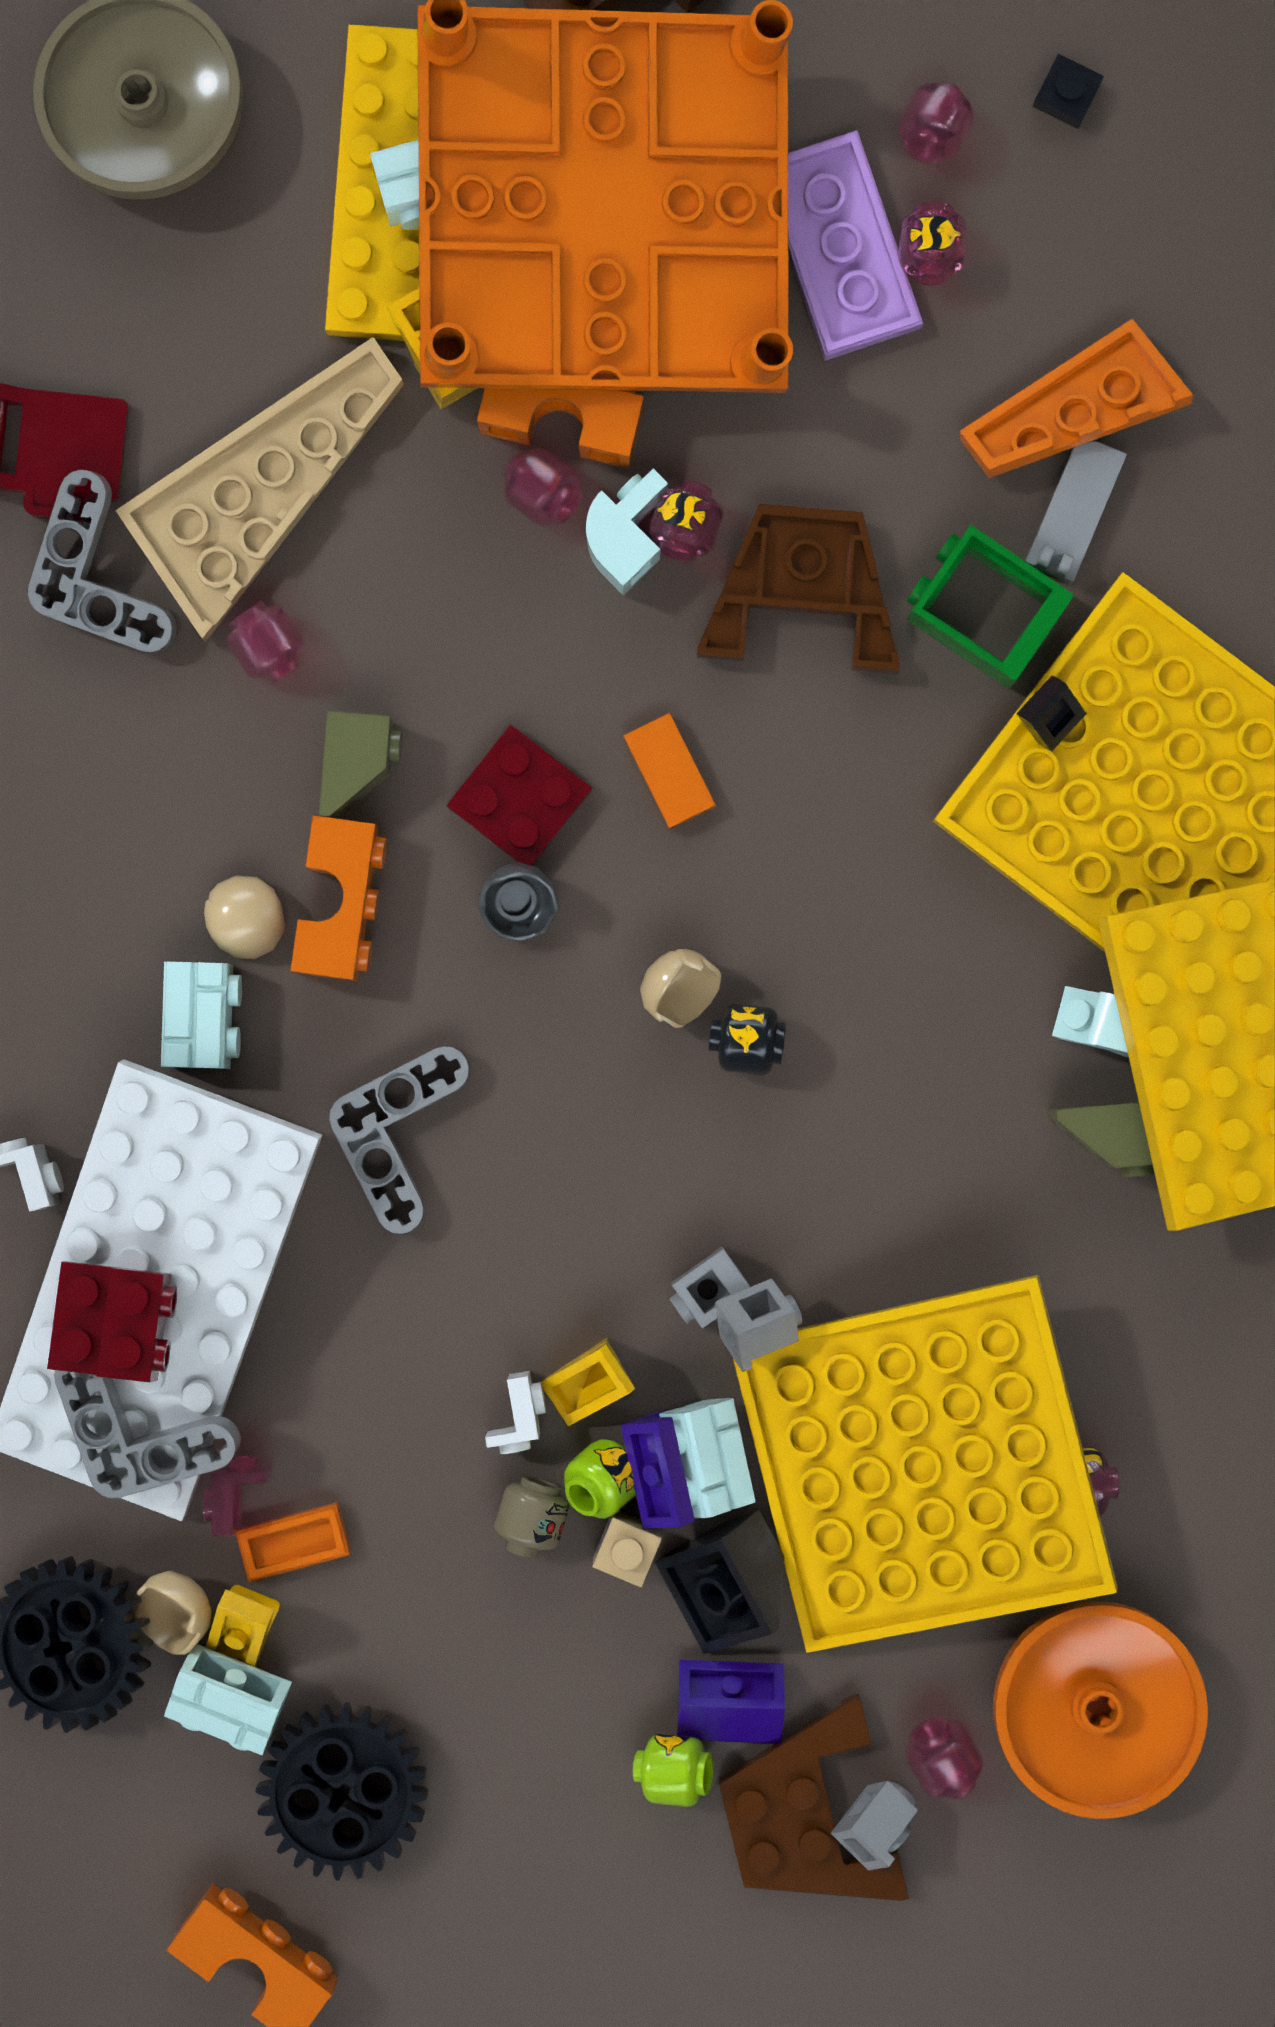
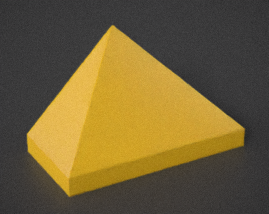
M605 1338L541 1381L544 1391L568 1426L635 1390L608 1338Z

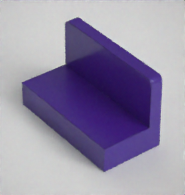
M660 1410L621 1424L627 1457L633 1470L634 1489L643 1528L682 1527L695 1521L672 1417L659 1416V1413L669 1410Z
M679 1661L677 1735L696 1737L700 1741L781 1742L785 1712L784 1663Z

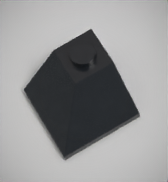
M759 1510L726 1521L654 1561L703 1654L767 1636L779 1629L784 1555Z

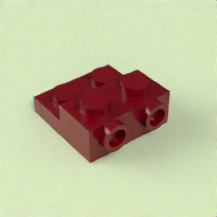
M61 1261L47 1369L149 1383L157 1381L159 1372H166L170 1359L171 1343L170 1340L163 1339L166 1317L173 1318L177 1304V1286L170 1285L172 1273Z

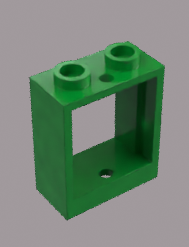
M970 524L962 538L953 532L935 559L943 563L933 580L923 575L906 601L913 605L914 608L906 620L1009 689L1029 663L1074 597V594ZM967 553L1042 603L1003 661L928 611Z

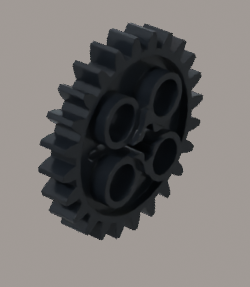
M73 1556L58 1561V1565L53 1559H49L38 1564V1569L33 1566L21 1572V1581L17 1579L4 1587L9 1597L5 1596L0 1599V1614L2 1615L0 1616V1670L4 1674V1677L0 1680V1690L11 1687L14 1691L8 1703L10 1708L21 1702L27 1704L24 1718L26 1721L43 1713V1729L48 1730L61 1720L64 1733L72 1731L79 1724L86 1731L99 1724V1719L105 1723L118 1715L117 1709L122 1710L133 1702L129 1692L134 1693L144 1686V1681L136 1673H141L151 1667L152 1662L139 1654L140 1651L152 1646L153 1640L141 1637L139 1630L148 1625L150 1619L144 1617L135 1618L133 1611L139 1607L142 1600L141 1598H135L126 1601L123 1595L129 1586L127 1580L116 1586L110 1584L112 1568L108 1567L94 1575V1560L92 1559L80 1563L77 1568ZM55 1599H57L60 1602V1605L54 1602ZM80 1602L88 1607L91 1613L90 1622L81 1616L79 1612ZM33 1615L41 1620L44 1628L43 1635L36 1631L33 1625ZM70 1641L72 1646L67 1647L65 1642ZM94 1653L103 1659L105 1673L100 1672L96 1668L93 1660ZM47 1666L55 1671L58 1677V1686L49 1680ZM77 1683H78L79 1685H81V1686L83 1687V1689H80V1688L78 1687Z
M345 1702L339 1717H334L329 1705L325 1704L320 1711V1721L318 1722L307 1711L304 1712L300 1717L302 1731L287 1724L282 1731L287 1744L273 1740L268 1751L276 1760H264L259 1769L261 1773L271 1778L259 1782L256 1787L257 1794L270 1797L269 1800L260 1805L257 1810L258 1815L274 1817L264 1832L265 1835L272 1836L281 1833L283 1839L277 1852L281 1854L292 1847L298 1851L293 1865L296 1868L301 1866L307 1858L313 1860V1876L315 1877L320 1875L325 1864L332 1866L333 1875L337 1881L340 1880L345 1866L351 1865L357 1879L362 1878L366 1861H369L377 1871L383 1870L385 1864L383 1852L385 1851L390 1856L398 1859L403 1850L398 1838L413 1842L416 1830L409 1822H422L425 1810L414 1803L427 1800L429 1789L414 1785V1783L425 1778L427 1768L424 1766H411L410 1764L417 1758L420 1749L418 1746L402 1748L401 1745L408 1732L405 1728L393 1735L387 1732L391 1716L388 1714L378 1724L371 1722V1706H367L360 1718L353 1717L350 1702ZM327 1744H337L346 1751L348 1760L341 1765L328 1763L322 1755L321 1748ZM305 1764L312 1766L316 1774L306 1773L302 1766ZM373 1772L383 1773L390 1779L392 1788L385 1793L374 1792L368 1787L365 1777ZM343 1782L351 1786L350 1793H347L343 1799H339L334 1795L336 1788H339ZM299 1789L311 1790L317 1795L319 1806L314 1809L301 1808L295 1802L293 1793ZM369 1808L379 1809L382 1811L383 1816L380 1818L375 1817ZM343 1818H354L362 1824L364 1833L358 1837L345 1836L340 1832L337 1822Z

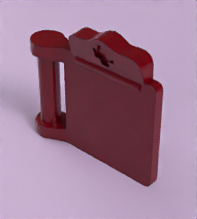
M0 383V491L24 493L23 506L25 511L36 518L50 519L60 485L64 478L73 471L87 470L97 472L107 480L112 491L111 502H116L120 495L129 409L127 402L119 398L25 389ZM8 405L22 406L15 475L1 472ZM88 479L85 486L76 485L74 495L81 498L78 514L66 511L65 520L91 523V518L81 517L86 502L95 503L98 498V493L91 490V480Z

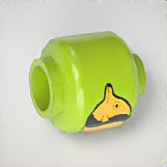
M600 1439L591 1443L570 1461L564 1471L567 1500L576 1511L585 1516L608 1518L615 1515L636 1496L633 1470L627 1457L626 1448L624 1445L613 1440Z
M655 1734L648 1741L645 1750H637L633 1762L634 1782L641 1783L643 1794L649 1802L690 1807L697 1803L701 1795L706 1796L710 1791L713 1778V1756L711 1752H705L704 1746L698 1738Z

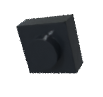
M1058 54L1032 107L1078 129L1104 76Z
M1053 675L1017 712L1018 717L1037 743L1051 752L1087 714L1067 684Z

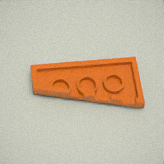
M1132 318L960 430V441L987 477L992 478L1192 405L1193 394Z

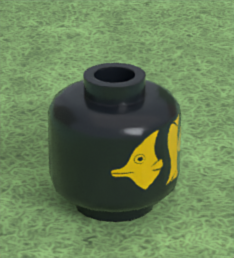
M731 1004L725 1010L722 1021L712 1020L709 1051L718 1052L719 1064L723 1070L766 1075L772 1069L773 1064H781L786 1023L778 1022L777 1013L771 1008Z

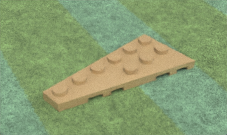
M374 337L115 510L205 642L404 386L402 378Z

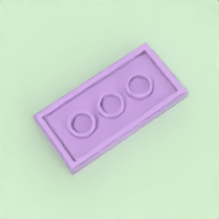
M858 130L788 153V255L824 361L922 329L924 323Z

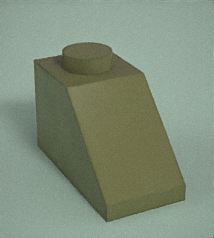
M327 711L319 816L339 819L391 775L392 761L400 762L403 734L400 730H394L395 723L390 716Z
M1139 1102L1048 1110L1049 1120L1105 1167L1121 1168V1177L1153 1175V1163Z

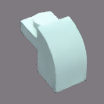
M654 468L644 478L639 474L633 476L618 492L617 497L621 501L617 505L601 490L593 500L587 515L586 536L590 557L600 573L623 596L660 560V548L637 526L668 495V483Z
M1065 986L1052 1036L1065 1041L1105 1049L1129 1058L1115 995Z

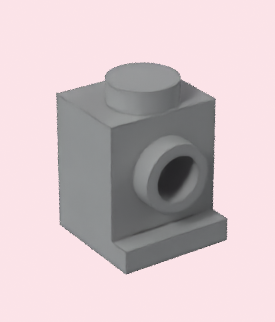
M721 1246L714 1253L671 1282L672 1287L677 1293L669 1299L686 1324L696 1319L703 1329L717 1319L715 1301L751 1286ZM711 1279L716 1282L718 1289L713 1297L703 1298L699 1295L697 1288L702 1280Z
M772 1278L715 1301L720 1339L742 1372L752 1368V1360L799 1341L797 1326L802 1324L800 1309L791 1295H783Z
M883 1781L867 1785L831 1834L867 1870L890 1867L895 1858L889 1852L899 1848L911 1832L908 1823L918 1811L914 1807L915 1799L904 1787L894 1782Z

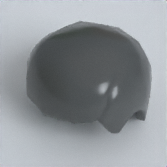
M517 862L503 865L486 879L479 893L478 908L484 924L498 937L521 942L547 932L556 913H559V901L553 882L547 875L535 866Z

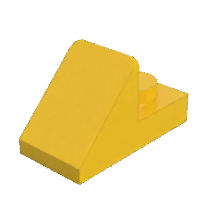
M233 1585L230 1591L225 1589L217 1606L206 1647L256 1667L279 1611L280 1603L275 1599L240 1585Z

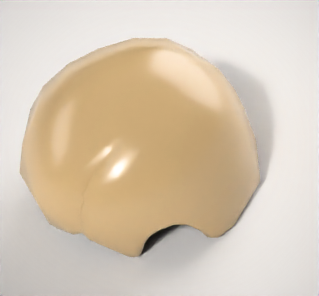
M235 875L219 882L210 891L209 898L205 901V923L212 940L220 949L236 959H257L274 950L285 932L286 923L281 901L274 888L257 876Z
M677 949L669 951L660 956L645 973L640 986L644 1008L659 1022L664 1020L672 1027H683L698 1018L712 1003L720 989L721 972L703 955L694 950Z
M171 1570L151 1576L137 1591V1595H141L142 1602L133 1611L135 1618L144 1617L150 1619V1623L141 1629L146 1636L163 1650L173 1655H186L204 1637L209 1629L212 1615L209 1599L203 1588L189 1576Z

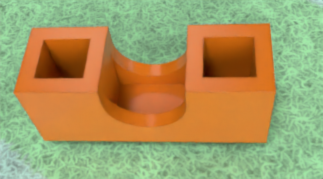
M485 388L477 424L480 434L530 445L534 427L541 417L554 411L567 412L573 415L582 426L579 440V455L581 458L630 469L644 411V396L635 394L636 391Z
M313 815L305 867L312 872L334 875L342 885L343 902L339 911L327 920L316 922L298 919L291 972L359 982L360 971H369L372 941L365 940L367 920H376L380 890L372 889L375 868L383 869L387 850V838L379 837L380 828L376 824Z
M213 1883L176 1932L166 1951L208 1983L218 1969L230 1960L245 1959L253 1962L263 1972L266 1988L258 1997L251 2015L267 2027H309L333 1994L338 1977L332 1973V1966L318 1953L313 1951L305 1953L290 1941V1934L280 1924L270 1919H266L264 1922L248 1910L249 1905L239 1893L230 1888L222 1890Z

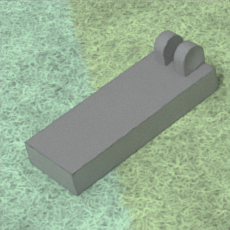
M1095 440L1072 448L1025 562L1037 570L1061 579V582L1070 586L1074 582L1125 461L1126 453Z

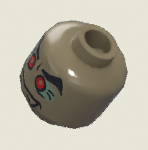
M522 1476L521 1482L507 1485L494 1524L495 1532L508 1541L505 1548L507 1551L526 1558H536L538 1550L549 1551L558 1546L569 1511L568 1501L560 1495L562 1487L532 1476Z

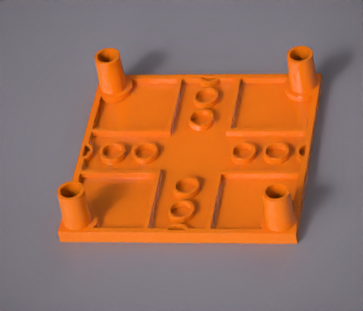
M427 0L426 5H418L420 387L786 393L788 390V363L793 356V344L788 336V37L793 27V18L786 5L777 0H765L753 9L751 15L468 7L465 0Z

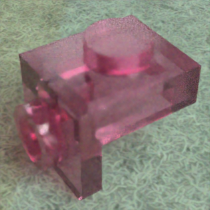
M234 1456L226 1466L212 1472V1489H206L203 1498L204 1521H212V1536H233L241 1528V1483H266L272 1476L271 1465H258L259 1458L254 1456Z

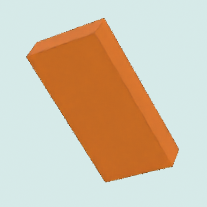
M670 713L623 735L669 830L715 808L716 805Z
M339 1502L246 1526L235 1531L248 1582L348 1556L352 1552Z

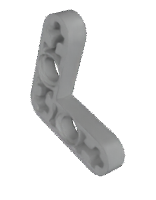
M87 470L71 472L60 485L28 587L30 604L37 612L44 616L140 651L158 652L167 649L172 645L177 635L176 620L170 611L162 606L87 580L111 504L112 491L107 480L97 472ZM88 479L92 481L91 490L98 493L96 502H86L81 517L92 519L90 527L78 521L64 519L66 511L78 514L81 498L74 495V489L76 485L85 486ZM70 528L76 530L83 540L81 553L73 559L63 557L57 548L58 536L61 532ZM50 561L59 566L76 568L74 577L70 574H62L59 590L66 593V598L64 602H54L52 607L48 605L49 596L42 593L44 585H54L59 570H49ZM99 596L110 598L116 607V617L107 626L96 624L90 615V605ZM129 604L135 607L130 617L138 620H151L153 615L158 616L157 625L164 629L163 636L153 637L150 643L145 641L146 632L134 626H126V635L121 634L120 630L128 620Z
M443 1046L433 1049L342 1096L334 1102L330 1110L329 1121L331 1128L379 1222L392 1233H407L419 1226L425 1216V1204L387 1127L458 1091L466 1084L470 1076L469 1061L463 1052L456 1048ZM444 1055L448 1061L457 1059L461 1068L454 1072L456 1081L453 1084H448L442 1078L428 1084L435 1093L425 1098L422 1082L412 1070L421 1065L423 1075H427L439 1067L436 1059ZM398 1078L409 1081L415 1091L413 1102L403 1109L391 1106L385 1095L388 1084ZM375 1089L378 1105L388 1115V1118L379 1122L378 1112H373L361 1120L363 1126L361 1131L357 1132L353 1126L343 1127L340 1119L347 1115L344 1106L351 1103L355 1109L373 1103L366 1096V1093ZM371 1149H383L391 1156L392 1169L384 1178H372L364 1171L363 1159ZM399 1175H401L405 1186L395 1188L399 1198L403 1202L411 1199L415 1205V1209L409 1212L411 1222L405 1225L400 1218L394 1220L389 1218L387 1211L391 1210L394 1206L388 1192L378 1198L374 1191L376 1187L390 1184Z
M55 1370L54 1372L55 1384L88 1477L94 1489L102 1496L121 1498L220 1469L226 1466L239 1450L241 1443L240 1431L235 1423L222 1416L206 1417L134 1439L113 1378L97 1377L93 1374L86 1381L85 1386L81 1377L73 1378L68 1371ZM87 1390L90 1397L94 1395L96 1392L101 1393V1396H94L91 1399L84 1402L83 1404H80L79 1400L87 1393ZM97 1409L104 1411L111 1419V1432L106 1435H98L89 1430L85 1419L88 1411ZM212 1431L215 1439H225L226 1443L219 1454L214 1446L198 1449L192 1457L191 1447L202 1444L208 1437L209 1432ZM114 1441H117L119 1444L110 1452V1454L108 1448L104 1449L100 1453H98L96 1450L103 1449L111 1445ZM165 1444L175 1449L179 1458L178 1466L168 1470L157 1466L152 1458L153 1447ZM111 1457L116 1468L125 1467L127 1470L121 1482H119L116 1475L107 1476L105 1472L111 1464Z

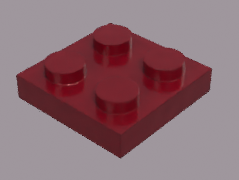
M510 724L446 806L516 862L533 866L591 793L592 788Z

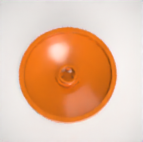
M1090 1601L1067 1605L1054 1610L1034 1622L1019 1636L1011 1646L999 1669L993 1695V1717L997 1738L1007 1761L1018 1778L1032 1793L1052 1807L1072 1815L1091 1819H1111L1133 1815L1158 1804L1184 1781L1195 1765L1204 1743L1208 1723V1704L1199 1668L1187 1648L1171 1630L1154 1617L1136 1608L1114 1602Z

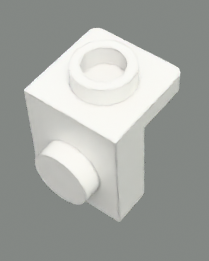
M26 1137L0 1144V1168L16 1163L29 1212L61 1204L58 1193L64 1191L62 1175L56 1162L49 1163L44 1144L28 1146Z
M530 1371L509 1374L507 1379L515 1426L490 1430L486 1433L487 1448L499 1446L500 1454L528 1450L531 1448L530 1440L539 1439L540 1426L538 1415L546 1413V1404L542 1383H532Z

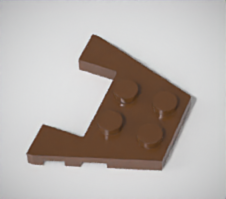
M759 504L704 635L700 640L697 658L743 661L748 608L854 616L855 629L851 670L898 674L900 671V660L898 652L895 650L890 630L891 624L887 608L884 606L878 581L879 576L863 512Z
M859 1694L849 1696L841 1701L840 1706L821 1718L818 1716L802 1726V1730L778 1745L773 1744L719 1778L720 1790L745 1888L897 1901L909 1899L897 1849L889 1852L895 1858L890 1867L867 1870L855 1857L843 1859L839 1842L831 1834L835 1825L819 1758L872 1745Z

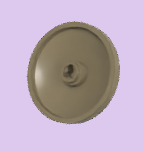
M89 0L72 11L52 32L43 47L35 69L33 82L34 110L41 133L51 151L65 169L80 182L96 191L118 198L139 200L160 198L184 190L198 182L220 162L228 151L238 131L243 110L244 91L242 76L231 45L211 17L188 0Z

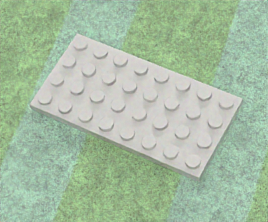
M123 1059L118 1062L0 1406V1452L93 1487L55 1384V1370L47 1369L61 1261L172 1273L170 1285L177 1286V1304L173 1318L166 1317L163 1339L170 1340L171 1343L170 1359L166 1372H159L158 1380L150 1383L113 1378L134 1439L206 1417L222 1416L322 1134ZM70 1372L73 1378L81 1377L85 1386L86 1381L93 1375ZM87 1390V1393L79 1400L80 1404H83L84 1402H86L94 1396H101V1393L96 1392L94 1395L90 1397ZM97 1409L87 1412L85 1419L89 1430L98 1435H106L111 1432L112 1422L104 1411ZM212 1431L209 1432L208 1437L202 1444L191 1447L192 1457L198 1449L212 1445L214 1440ZM114 1441L111 1445L103 1449L96 1450L98 1453H100L104 1449L108 1448L110 1454V1452L119 1444L117 1441ZM165 1444L153 1447L152 1458L157 1466L166 1470L174 1469L178 1466L179 1458L175 1449ZM111 1457V1464L105 1472L107 1476L116 1475L119 1482H121L127 1470L125 1467L116 1468ZM201 1474L121 1498L182 1521L187 1515Z

